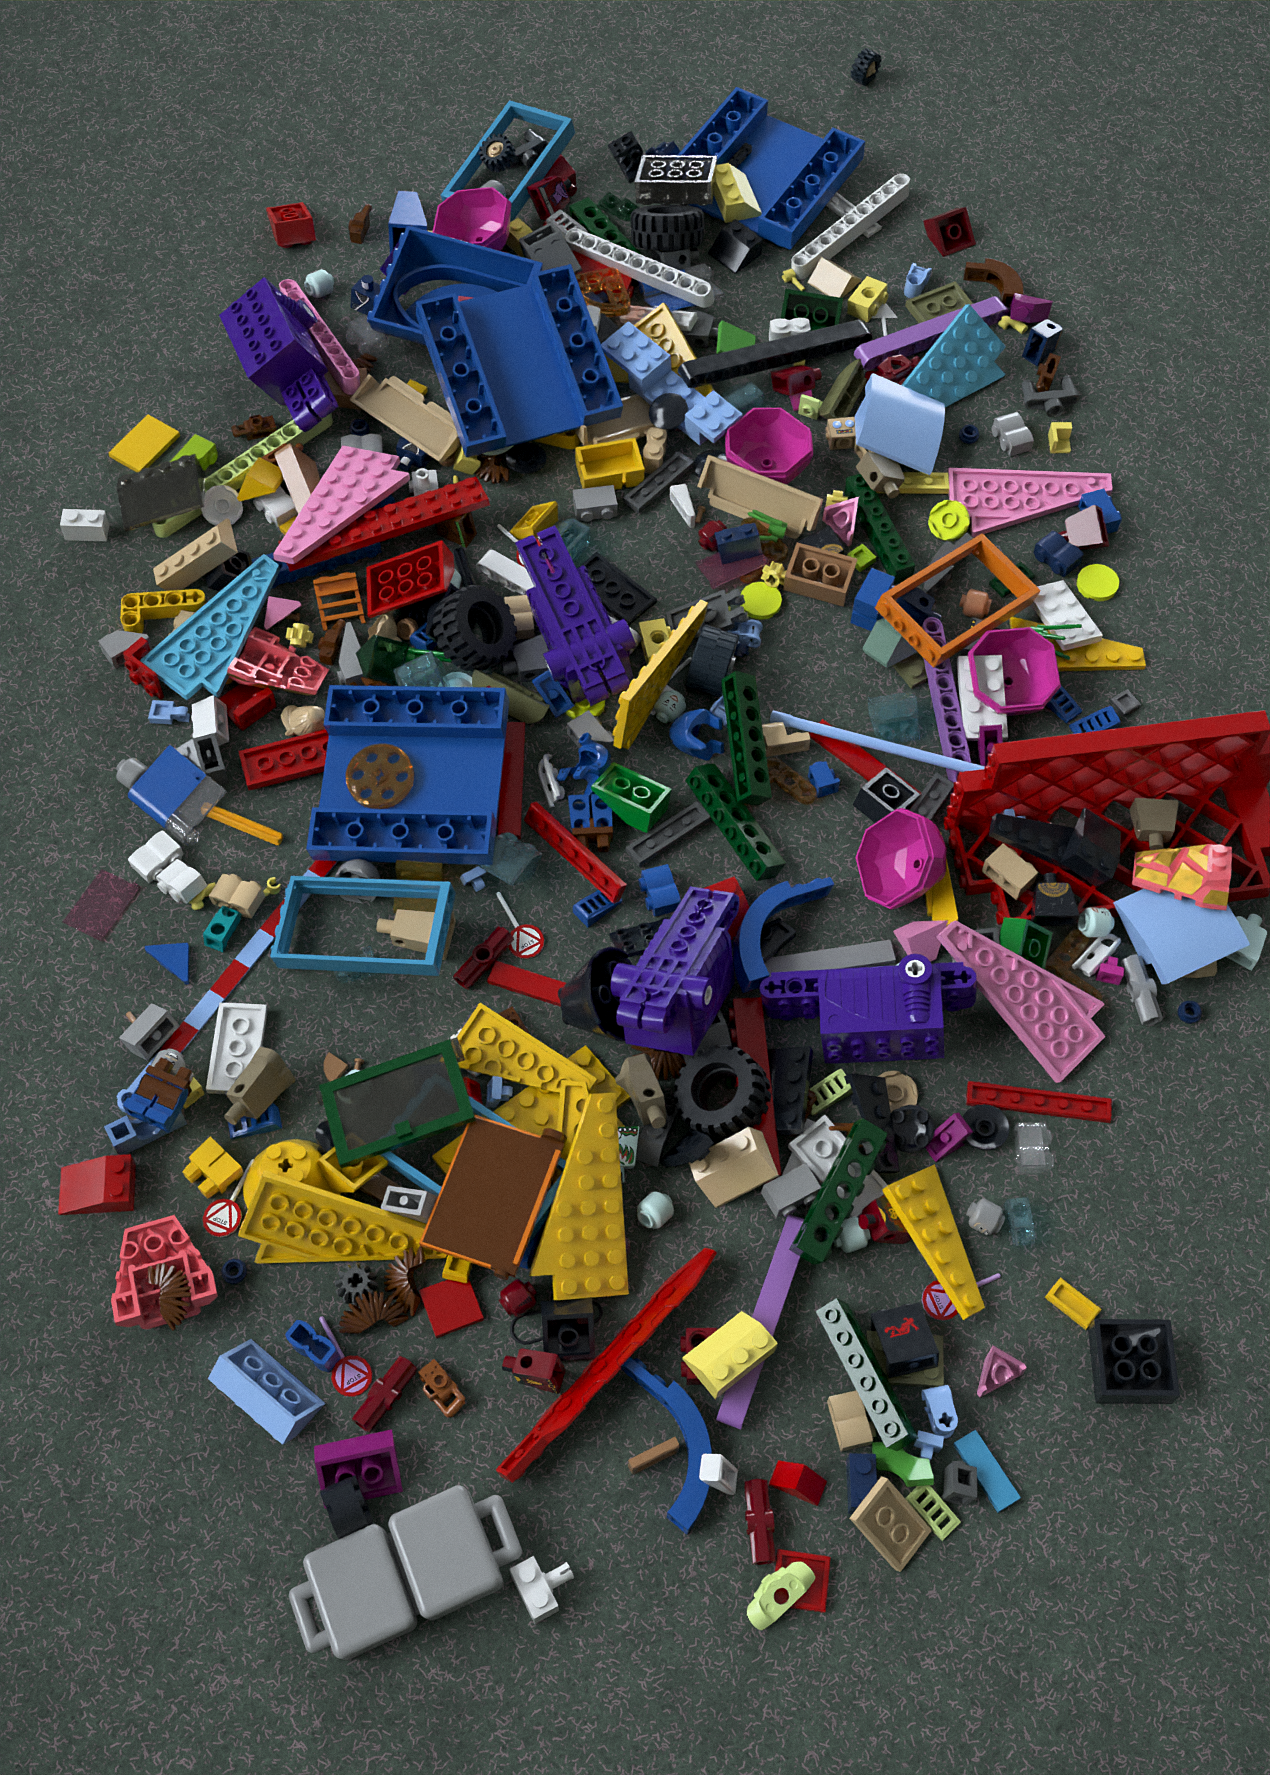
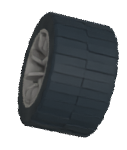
M704 625L694 651L685 686L720 697L723 691L721 680L731 674L736 657H734L739 635Z

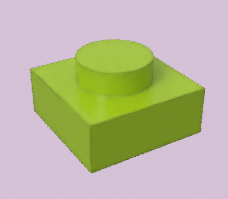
M861 544L847 554L849 557L858 559L856 569L859 572L876 562V556L864 544Z

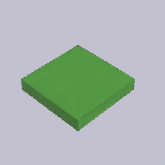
M723 320L719 323L717 354L755 345V335Z

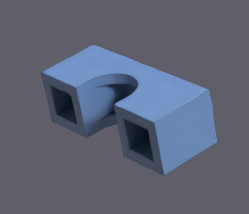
M181 1111L170 1132L187 1124ZM127 1115L104 1126L118 1155H126L168 1134V1132L150 1125L149 1122L146 1123L139 1119L130 1120Z

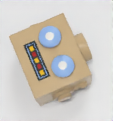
M855 417L828 419L825 437L828 440L830 450L854 448L856 439Z

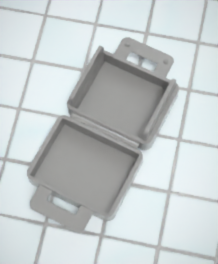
M456 1485L393 1514L388 1522L391 1533L387 1534L382 1527L372 1524L307 1554L303 1560V1565L309 1581L292 1588L289 1592V1599L306 1650L310 1653H315L331 1646L335 1657L342 1660H350L414 1630L417 1626L416 1615L421 1614L428 1620H436L500 1590L503 1587V1578L499 1567L518 1559L522 1554L521 1545L502 1497L493 1495L474 1504L470 1492L465 1487ZM490 1514L503 1544V1548L492 1552L480 1520ZM313 1596L325 1628L324 1631L319 1633L307 1599Z

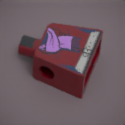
M548 176L526 187L540 219L547 220V218L558 210H562L570 202L567 190L572 184L567 177L561 179L560 176Z

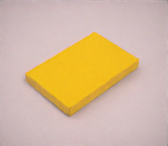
M148 414L109 452V456L141 475L180 437V433Z

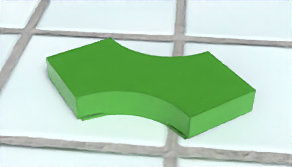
M883 1442L872 1443V1452L876 1454V1469L897 1474L903 1479L907 1487L934 1485L929 1458L912 1456L903 1449L899 1451L888 1449Z

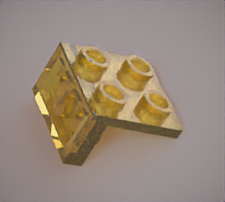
M396 860L397 880L441 882L444 880L442 863ZM395 897L393 912L396 914L397 909L435 912L438 899Z

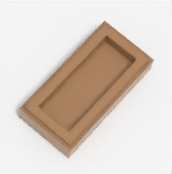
M676 1437L629 1459L628 1467L631 1473L636 1474L678 1453L679 1443Z

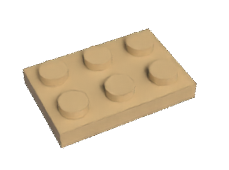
M882 1476L849 1518L885 1560L899 1572L903 1570L932 1531L894 1485Z

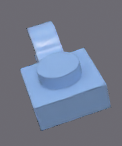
M152 700L148 719L150 723L172 724L173 719L189 722L190 714L187 713V707H176L174 701Z

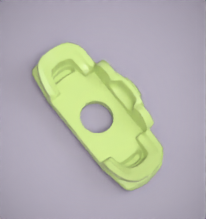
M793 1562L786 1569L781 1567L778 1571L768 1574L763 1578L760 1587L754 1593L755 1598L747 1607V1616L757 1629L763 1630L775 1622L808 1590L815 1580V1575L811 1568L803 1562ZM779 1588H785L789 1593V1599L784 1604H778L774 1600V1593Z

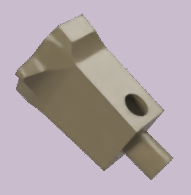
M259 1047L247 1067L226 1093L233 1103V1106L224 1115V1118L230 1124L236 1125L243 1116L258 1119L272 1102L296 1081L277 1052L269 1048Z
M643 1053L626 1058L622 1064L620 1074L615 1078L617 1085L625 1089L631 1097L643 1125L652 1124L654 1128L663 1127L667 1119L664 1095L653 1072L650 1056Z

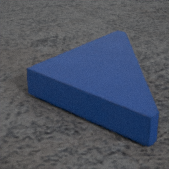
M188 943L145 946L146 953H149L163 967L182 980L184 984H189Z

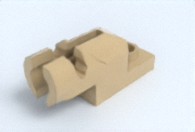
M783 722L762 724L766 757L809 750L811 740L809 732H796L787 735Z

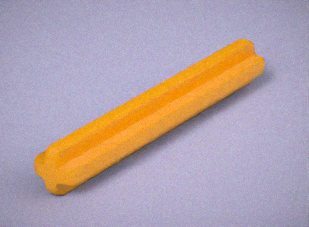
M205 803L201 809L202 814L272 844L280 845L284 837L281 832L213 804Z

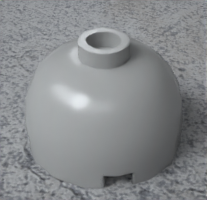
M351 859L341 865L335 877L380 879V874L372 863L362 859ZM340 895L346 901L362 903L359 899L371 900L372 902L376 898V896Z

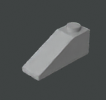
M347 622L339 658L340 671L337 672L340 684L345 683V685H349L354 681L358 686H363L364 683L361 677L371 678V673L352 624Z

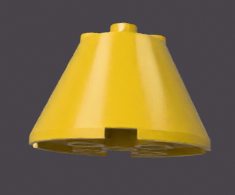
M285 1140L267 1147L258 1154L251 1163L243 1184V1195L247 1208L250 1206L264 1171L341 1195V1192H332L317 1163L318 1159L323 1156L317 1149L319 1145L307 1140Z

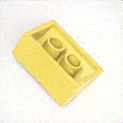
M729 163L710 166L709 185L725 223L732 222L735 219L743 220L762 215L747 177L743 172Z
M741 1311L682 1359L716 1399L773 1354L778 1343L760 1322Z

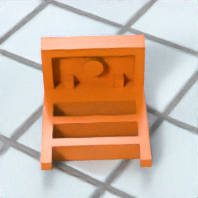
M355 572L340 573L338 576L332 577L323 576L313 580L323 631L328 630L326 622L360 616L361 624L365 623ZM355 592L356 598L322 604L321 597ZM353 604L358 606V611L326 617L324 615V610Z

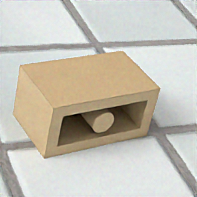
M1002 844L985 860L982 868L984 874L1016 900L1034 884L1038 875V871H1036L1031 863L1025 862L1014 849L1008 848L1005 844Z

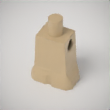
M397 909L394 920L378 919L377 932L390 934L394 946L426 953L435 912ZM454 912L451 914L442 960L447 958L455 928Z

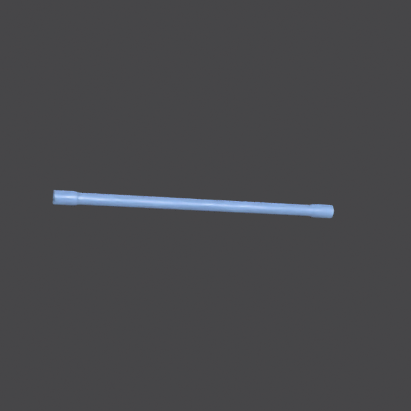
M774 710L770 716V723L783 722L784 726L788 728H796L959 772L981 770L985 767L808 721Z

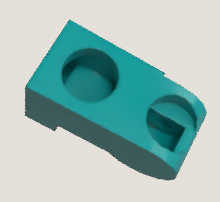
M222 906L203 933L204 945L224 952L227 942L241 920V912L227 906Z

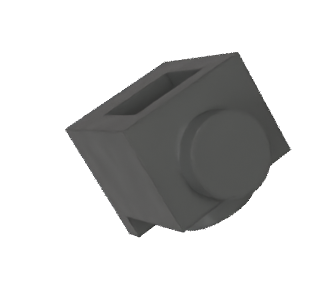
M953 1461L943 1469L944 1494L941 1495V1499L944 1502L966 1506L977 1498V1467L969 1466L963 1461Z

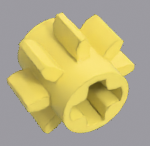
M833 490V495L827 494L826 507L846 501L848 497L843 496V491Z
M772 561L770 567L765 565L762 570L761 579L765 581L766 585L776 588L779 583L784 585L787 570L784 569L783 564Z
M294 623L292 628H287L286 638L290 640V645L306 648L307 643L312 644L314 633L309 631L308 625Z

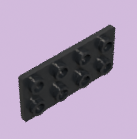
M664 917L659 921L651 923H641L628 929H618L616 932L609 934L614 947L622 949L630 955L629 957L643 955L650 941L653 940L655 933L658 932L660 925H662V921L664 919L670 920L671 917Z

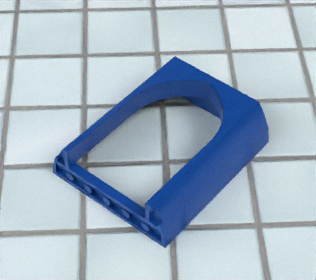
M407 226L405 232L400 235L399 247L395 248L393 252V262L388 264L386 279L381 281L380 293L374 298V308L368 313L367 323H370L372 330L375 332L427 346L420 325L406 314L398 298L407 290L428 281L453 280L484 286L500 292L531 284L533 273L542 271L543 263Z

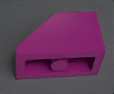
M1014 293L1009 311L1010 319L1027 323L1045 321L1048 319L1053 301Z
M1002 724L979 726V765L987 766L988 754L991 753L993 744L1003 743Z

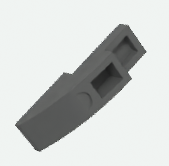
M966 533L954 545L946 541L937 551L930 565L972 540L973 537ZM959 561L925 581L923 591L935 598L943 585L945 587L948 586L952 581L953 569L958 565Z

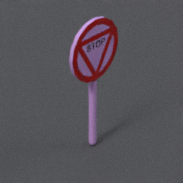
M997 1273L976 1282V1284L980 1287L1000 1278L1001 1275ZM933 1281L926 1286L922 1294V1304L929 1316L943 1321L957 1315L958 1311L939 1281Z
M321 1316L319 1320L341 1357L332 1370L331 1380L333 1387L344 1396L354 1397L362 1394L372 1382L373 1373L370 1365L359 1356L350 1355L345 1357L325 1318Z

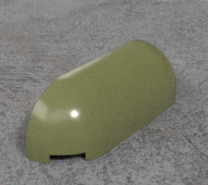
M857 359L849 364L838 375L819 408V415L828 420L845 418L849 415L867 381V378H864L861 359Z
M474 669L472 675L473 687H487L489 685L491 688L506 689L509 697L508 715L525 723H535L541 720L548 712L550 705L545 704L541 695L496 672L489 675L482 672V670Z

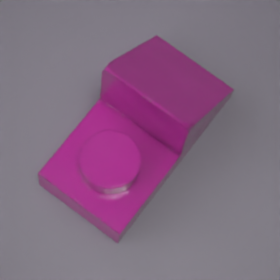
M954 1113L934 1131L933 1139L926 1147V1150L933 1160L937 1162L963 1147L962 1141L973 1131L960 1113Z

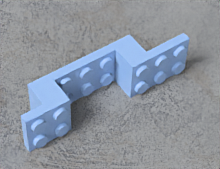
M629 321L601 344L604 354L628 373L629 387L650 405L658 396L665 393H675L686 400L689 412L685 414V420L677 427L698 445H701L707 439L715 443L727 432L729 427L742 418V413L714 390L704 397L696 389L688 388L683 379L671 370V355Z

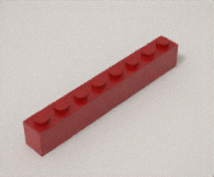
M761 997L733 999L732 1008H728L729 1022L734 1024V1029H730L731 1043H736V1047L749 1054L764 1069L767 1074L766 1078L769 1079L771 1086ZM735 1076V1085L738 1087V1077ZM770 1087L768 1091L771 1093V1100L766 1103L769 1107L767 1114L763 1113L761 1116L762 1122L759 1126L755 1124L752 1128L763 1133L778 1172V1177H780L781 1169L772 1088Z

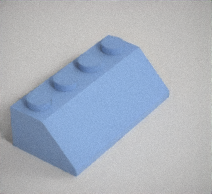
M252 1339L220 1355L208 1377L219 1390L225 1393L237 1406L242 1408L256 1423L260 1424L282 1445L296 1437L325 1405V1402Z

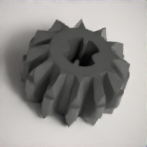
M357 1262L355 1268L351 1269V1266L347 1264V1272H338L340 1279L335 1280V1286L338 1287L336 1293L338 1297L343 1296V1303L347 1304L352 1299V1304L357 1306L358 1303L355 1298L359 1296L363 1299L362 1294L369 1297L368 1292H371L372 1297H374L373 1290L378 1288V1282L374 1281L377 1276L375 1272H370V1266L366 1265L361 1269L360 1263ZM359 1280L360 1283L354 1288L352 1285H355L356 1281Z

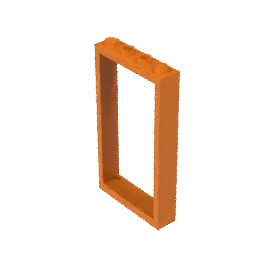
M982 533L883 593L875 609L934 668L982 637L986 631L993 630L1030 606L1041 590ZM973 553L1017 599L943 647H940L895 600Z

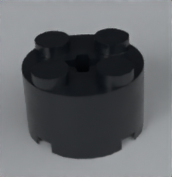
M355 1475L320 1491L324 1506L327 1508L329 1519L338 1539L374 1524L370 1509L367 1506L365 1497L362 1495Z

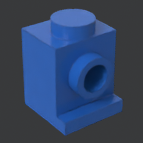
M819 761L809 766L808 778L817 798L838 792L840 780L835 777L833 769H829L826 761Z

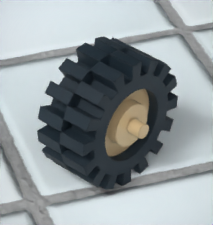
M867 48L861 50V53L857 55L858 58H855V63L852 64L853 69L850 72L852 73L850 75L851 78L864 86L868 85L873 78H876V73L879 72L878 68L881 67L880 62H882L880 54Z
M498 133L496 136L492 134L491 139L488 136L486 138L488 141H483V146L479 148L481 151L479 152L480 159L492 172H500V169L504 171L506 170L505 166L509 168L511 166L510 162H514L513 157H516V150L505 135L502 136Z

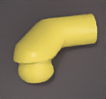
M1007 315L1002 316L998 322V325L1004 330L1010 325L1021 334L1028 329V326L1022 321L1010 319V316Z
M215 882L207 884L208 886L189 901L193 910L204 907L202 900L209 896L216 885Z

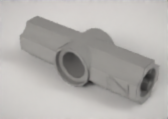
M1136 954L1122 959L1121 965L1124 968V974L1128 982L1127 992L1131 994L1132 999L1130 1001L1135 1003L1142 1025L1148 1026L1161 1022L1163 1017L1156 999V984L1152 978H1149L1142 956Z

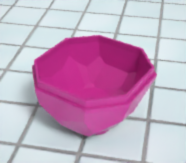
M493 187L458 190L438 205L432 233L501 251L509 235L512 204Z
M753 408L727 429L725 433L726 459L729 463L787 485L808 466L813 457L812 432L810 428L782 408Z
M1031 627L986 631L968 652L974 696L987 707L992 708L997 714L1012 716L1039 712L1061 687L1054 644ZM1002 655L1003 679L1011 683V685H1006L1004 682L1006 706H1000L979 690L974 656Z
M900 808L865 830L856 855V862L865 896L869 900L889 909H897L925 894L943 879L946 872V845L939 829L931 820Z

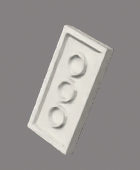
M1064 580L1038 586L1041 591L1031 606L1044 625L1082 624V628L1049 630L1051 634L1066 637L1065 640H1056L1063 651L1102 640V633Z
M1002 655L974 656L979 690L1000 706H1006ZM958 656L960 710L967 741H978L979 726L1002 724V739L1007 740L1006 714H997L992 708L987 707L975 698L968 656Z
M219 1002L206 1085L207 1093L226 1094L247 1067L258 1048L263 1046L268 1012L267 1005Z
M826 1115L822 1116L788 1145V1148L802 1164L807 1163L816 1180L821 1185L846 1139L840 1131L829 1130V1126L835 1125ZM849 1165L848 1172L854 1177L855 1169ZM875 1170L869 1176L866 1175L863 1184H865L864 1190L860 1196L855 1197L852 1203L854 1209L849 1216L850 1218L861 1215L864 1207L884 1195L882 1189L887 1184ZM838 1186L837 1193L841 1198H844V1190Z

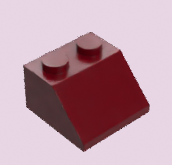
M966 207L955 208L923 220L927 237L943 257L976 244Z

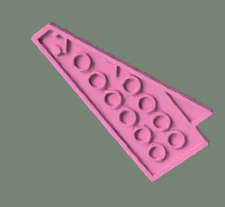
M342 446L273 553L274 559L290 564L297 563L410 480L409 473L396 470L400 464L399 456Z
M948 468L947 472L950 488L948 493L949 500L961 502L966 507L970 516L972 537L1079 504L1081 495L1103 488L1108 495H1111L1112 480L1109 473Z
M958 921L951 922L936 936L956 962H963L964 966L970 967L975 971L978 989L1056 1083L1061 1082L1106 1037L1091 1019L1105 1005L1102 1001Z

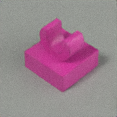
M1109 956L1106 964H1100L1096 974L1097 981L1115 985L1120 984L1124 968L1117 966L1118 958Z

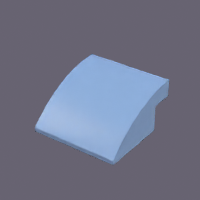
M872 373L865 386L866 396L855 414L856 445L930 475L935 464L943 432L944 403Z
M1144 888L1113 902L1138 956H1142L1144 965L1152 963L1161 984L1170 983L1250 945L1228 904L1226 911L1202 908L1195 905L1196 900L1183 896L1182 900L1174 898L1175 893L1164 890L1159 894Z

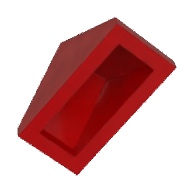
M778 1460L769 1486L818 1506L827 1481L805 1464Z

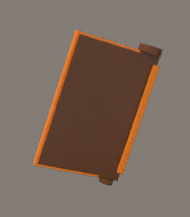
M475 1115L476 1121L466 1125L419 1245L494 1270L496 1277L508 1280L509 1276H516L565 1147L567 1136L551 1128H545L540 1136Z

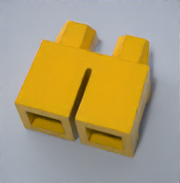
M211 1137L189 1156L191 1163L182 1171L191 1183H194L201 1175L206 1178L198 1186V1189L207 1199L218 1191L221 1194L225 1192L233 1181H238L244 1174L242 1167Z

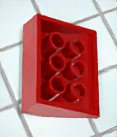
M443 540L366 567L368 617L373 618L447 591L455 571L454 555Z

